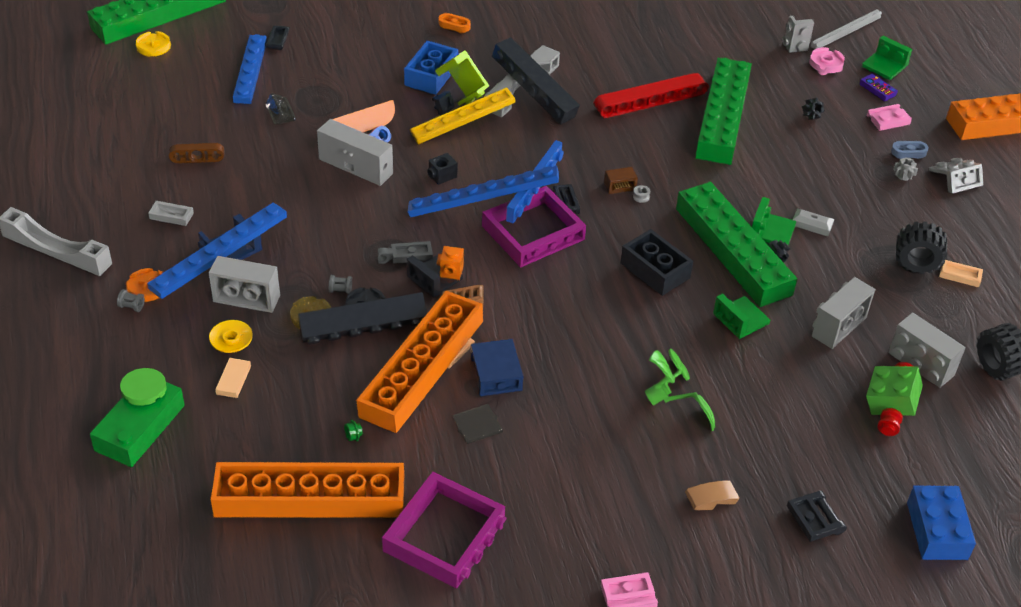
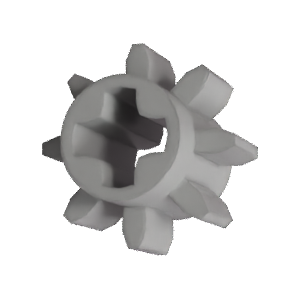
M902 158L899 160V163L895 162L893 170L896 171L895 175L899 179L909 180L916 176L918 168L916 167L917 163L913 159Z

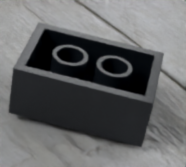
M652 229L622 246L620 263L662 296L691 277L693 260Z

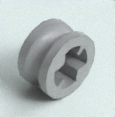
M639 185L634 188L633 198L635 201L644 203L650 199V189L647 186Z

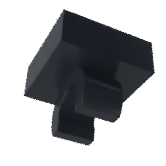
M444 91L432 98V101H435L436 104L434 108L438 111L439 115H444L455 107L450 91Z

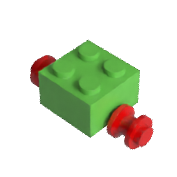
M899 362L895 366H875L866 397L871 415H880L881 420L877 425L878 430L886 436H895L899 433L903 415L915 416L923 387L918 366H913L907 362Z

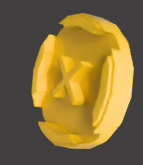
M146 32L136 39L137 51L145 56L162 55L171 46L169 36L162 32H155V34Z

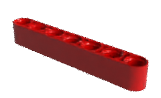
M692 73L598 96L593 104L603 118H609L701 96L708 91L709 85L699 73Z

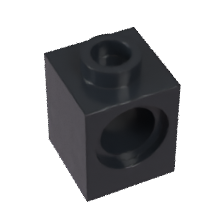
M445 153L429 160L428 175L438 185L457 178L458 163L449 153Z

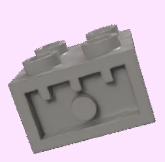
M953 158L951 162H937L936 166L929 167L931 172L947 174L949 193H956L984 185L982 164L975 163L974 160L963 161L962 158Z

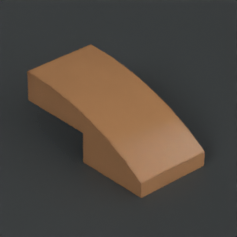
M731 481L709 482L688 488L685 491L694 510H713L717 504H736L739 500V496Z

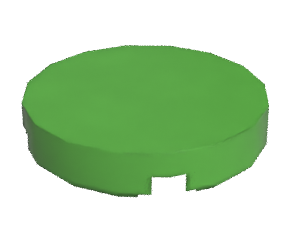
M150 368L133 370L125 375L120 383L122 397L133 405L152 404L156 402L157 398H162L167 389L163 374Z

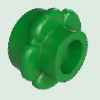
M350 420V423L344 425L348 441L355 440L357 442L363 434L360 423Z

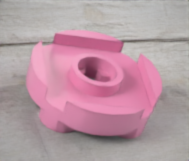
M817 48L812 52L809 63L814 69L818 70L819 74L827 75L828 73L842 71L844 56L837 50L832 52L829 51V48Z

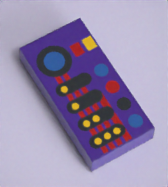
M870 74L860 80L861 86L883 101L897 96L898 90L874 74Z

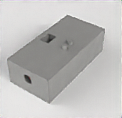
M329 119L317 130L319 160L379 186L393 174L392 144L333 119Z

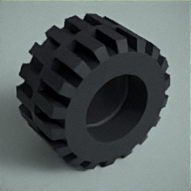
M918 221L914 222L913 225H906V228L900 230L896 239V260L899 261V265L901 267L904 266L906 271L911 270V273L915 274L916 272H920V274H924V272L932 273L933 270L940 269V266H943L945 260H947L946 233L942 232L940 226L936 227V224H927L925 221L923 223Z
M1004 323L982 331L977 337L976 347L979 361L984 370L995 380L1000 381L1020 375L1021 329H1018L1014 324Z

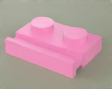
M899 104L870 109L867 112V116L871 117L872 123L879 131L910 125L912 120L904 109H900Z
M649 573L601 580V588L608 607H657L658 601L655 598V591Z

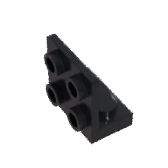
M413 255L407 258V277L432 297H436L442 291L447 290L463 279L462 274L460 280L440 277L437 255L426 262L419 261Z

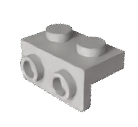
M793 15L789 16L786 23V34L783 37V45L786 46L789 53L808 51L814 26L812 19L795 20Z

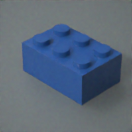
M426 41L404 68V85L436 95L450 78L451 74L447 71L438 76L435 70L457 56L458 49Z
M913 486L907 504L922 560H969L976 542L959 486Z

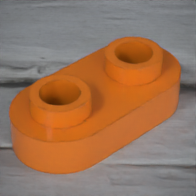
M444 13L439 16V26L444 29H450L459 33H466L470 30L471 22L468 18L450 13Z

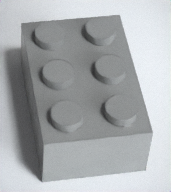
M217 256L209 271L213 302L273 312L280 297L277 266Z
M856 277L849 282H845L837 293H832L829 300L825 303L822 302L817 308L816 313L818 315L812 325L814 328L812 337L833 349L867 318L875 289Z
M911 313L898 324L888 353L901 362L918 366L921 376L941 388L955 376L966 347L915 313Z

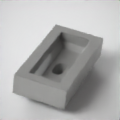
M156 201L148 214L149 219L187 226L194 212L193 207Z
M797 208L793 220L796 221L795 227L829 236L834 223L832 218Z

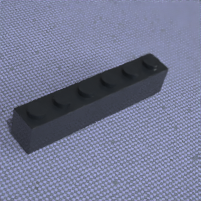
M511 37L495 44L492 54L495 61L560 125L575 118L580 105Z
M423 292L299 313L298 323L302 343L307 342L309 345L319 343L323 339H329V341L339 340L341 336L345 335L357 337L362 335V332L370 331L371 334L382 332V329L385 328L397 330L403 328V325L411 324V326H417L426 316L427 310Z

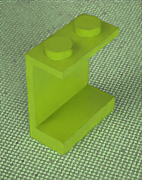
M465 50L435 70L438 76L449 71L465 94V97L457 103L459 106L463 103H471L475 100V97L476 99L480 98L485 94L484 90L489 87Z

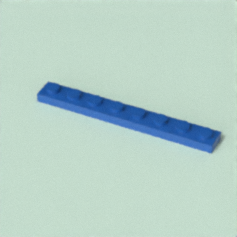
M547 166L536 171H526L520 175H509L499 180H489L486 183L472 184L465 188L452 189L449 192L434 193L428 197L414 198L409 201L408 214L411 218L558 183L559 171L557 166Z
M274 202L148 282V289L163 299L212 267L217 256H229L287 218V211Z

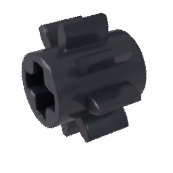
M818 98L805 100L806 104L802 106L803 116H807L808 120L821 118L820 114L825 112L823 102L818 101Z
M774 240L768 244L783 263L788 259L789 254L787 251L790 248L785 242Z

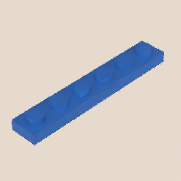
M249 35L233 94V103H252L267 44V36Z
M555 140L533 171L547 166H556V163L562 160L564 154L562 142ZM540 187L516 193L507 206V222L514 223L518 217H521L525 206H529L533 195L538 193Z

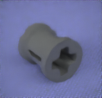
M335 275L330 276L329 293L340 291L349 294L351 292V276L347 278L335 277Z
M125 289L120 291L117 298L118 307L132 308L136 312L141 311L145 302L143 294L128 293Z

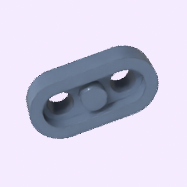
M897 141L893 143L891 153L899 159H919L926 157L929 147L921 141Z

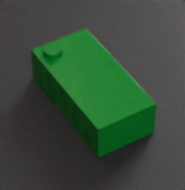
M166 382L167 389L164 396L157 398L156 402L142 406L133 405L122 397L90 433L94 451L132 468L185 406L182 388Z

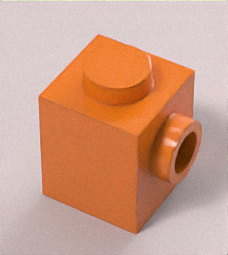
M444 246L442 254H438L437 266H440V277L460 280L464 266L463 248Z

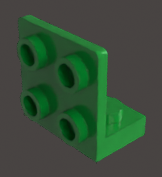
M882 36L879 38L876 52L862 63V67L885 79L892 80L908 66L912 49L886 36Z
M762 197L753 220L752 228L767 243L781 240L789 245L796 221L770 214L772 208L769 207L770 199Z
M724 294L716 297L713 314L739 339L770 324L771 320L746 296L733 302Z

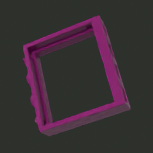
M547 186L540 188L538 193L533 195L529 206L526 205L523 212L545 203L567 227L527 245L521 246L499 223L506 220L507 206L511 200L482 212V227L520 268L585 240L586 225Z
M432 472L382 537L383 552L457 589L462 580L468 579L474 563H479L485 547L491 546L497 530L503 528V523L507 519L505 517V506ZM437 493L489 517L455 566L402 541Z

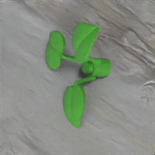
M671 348L668 350L670 358L677 367V372L672 374L664 356L660 351H654L649 361L656 364L665 374V377L659 383L645 390L652 405H655L662 400L667 403L671 400L693 397L706 413L711 424V432L714 431L715 418L713 412L701 395H698L696 392L670 397L668 395L671 393L668 383L671 382L673 384L677 376L682 374L686 381L690 379L688 370L681 362L679 356Z

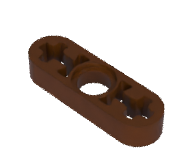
M219 143L176 144L169 149V159L174 163L219 162L224 158V147ZM193 151H200L202 154L199 155V156H196V155H193L192 152H193Z

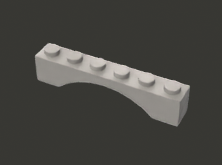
M542 45L531 55L549 75L559 67L560 52ZM510 74L506 75L484 97L506 87L513 95L520 84ZM512 104L492 113L503 117L512 109Z
M12 207L0 216V229L3 237L98 276L102 275L112 265L107 245L94 240L74 242L63 239L43 228L27 213Z

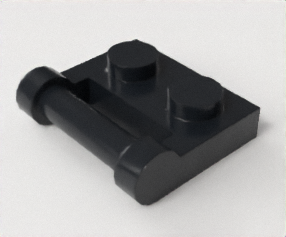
M823 491L810 493L789 500L787 503L789 511L810 542L833 534L840 535L847 529L845 523L838 519L827 503L826 495ZM816 505L820 507V509L822 510V512L831 524L827 523V521L825 520V518L823 517V515L821 514Z

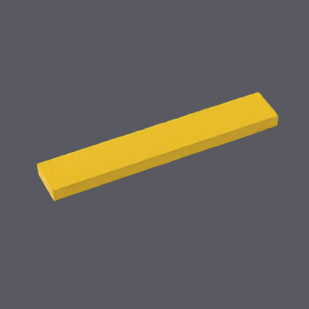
M506 87L410 129V132L417 144H421L515 103V98Z

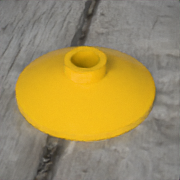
M227 320L213 327L209 339L211 345L216 350L232 353L246 348L250 344L253 335L251 328L246 323L239 320Z

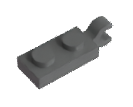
M430 241L391 244V248H378L379 264L388 263L391 259H393V263H405L407 258L412 255L419 261H428L433 258Z

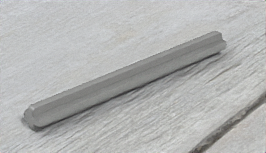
M876 9L812 41L811 48L814 50L822 48L881 18L882 12Z

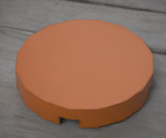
M145 268L132 273L129 276L130 279L126 281L128 293L143 294L145 302L158 299L159 297L148 289L147 283L163 272L160 270L158 272L153 271L152 268Z

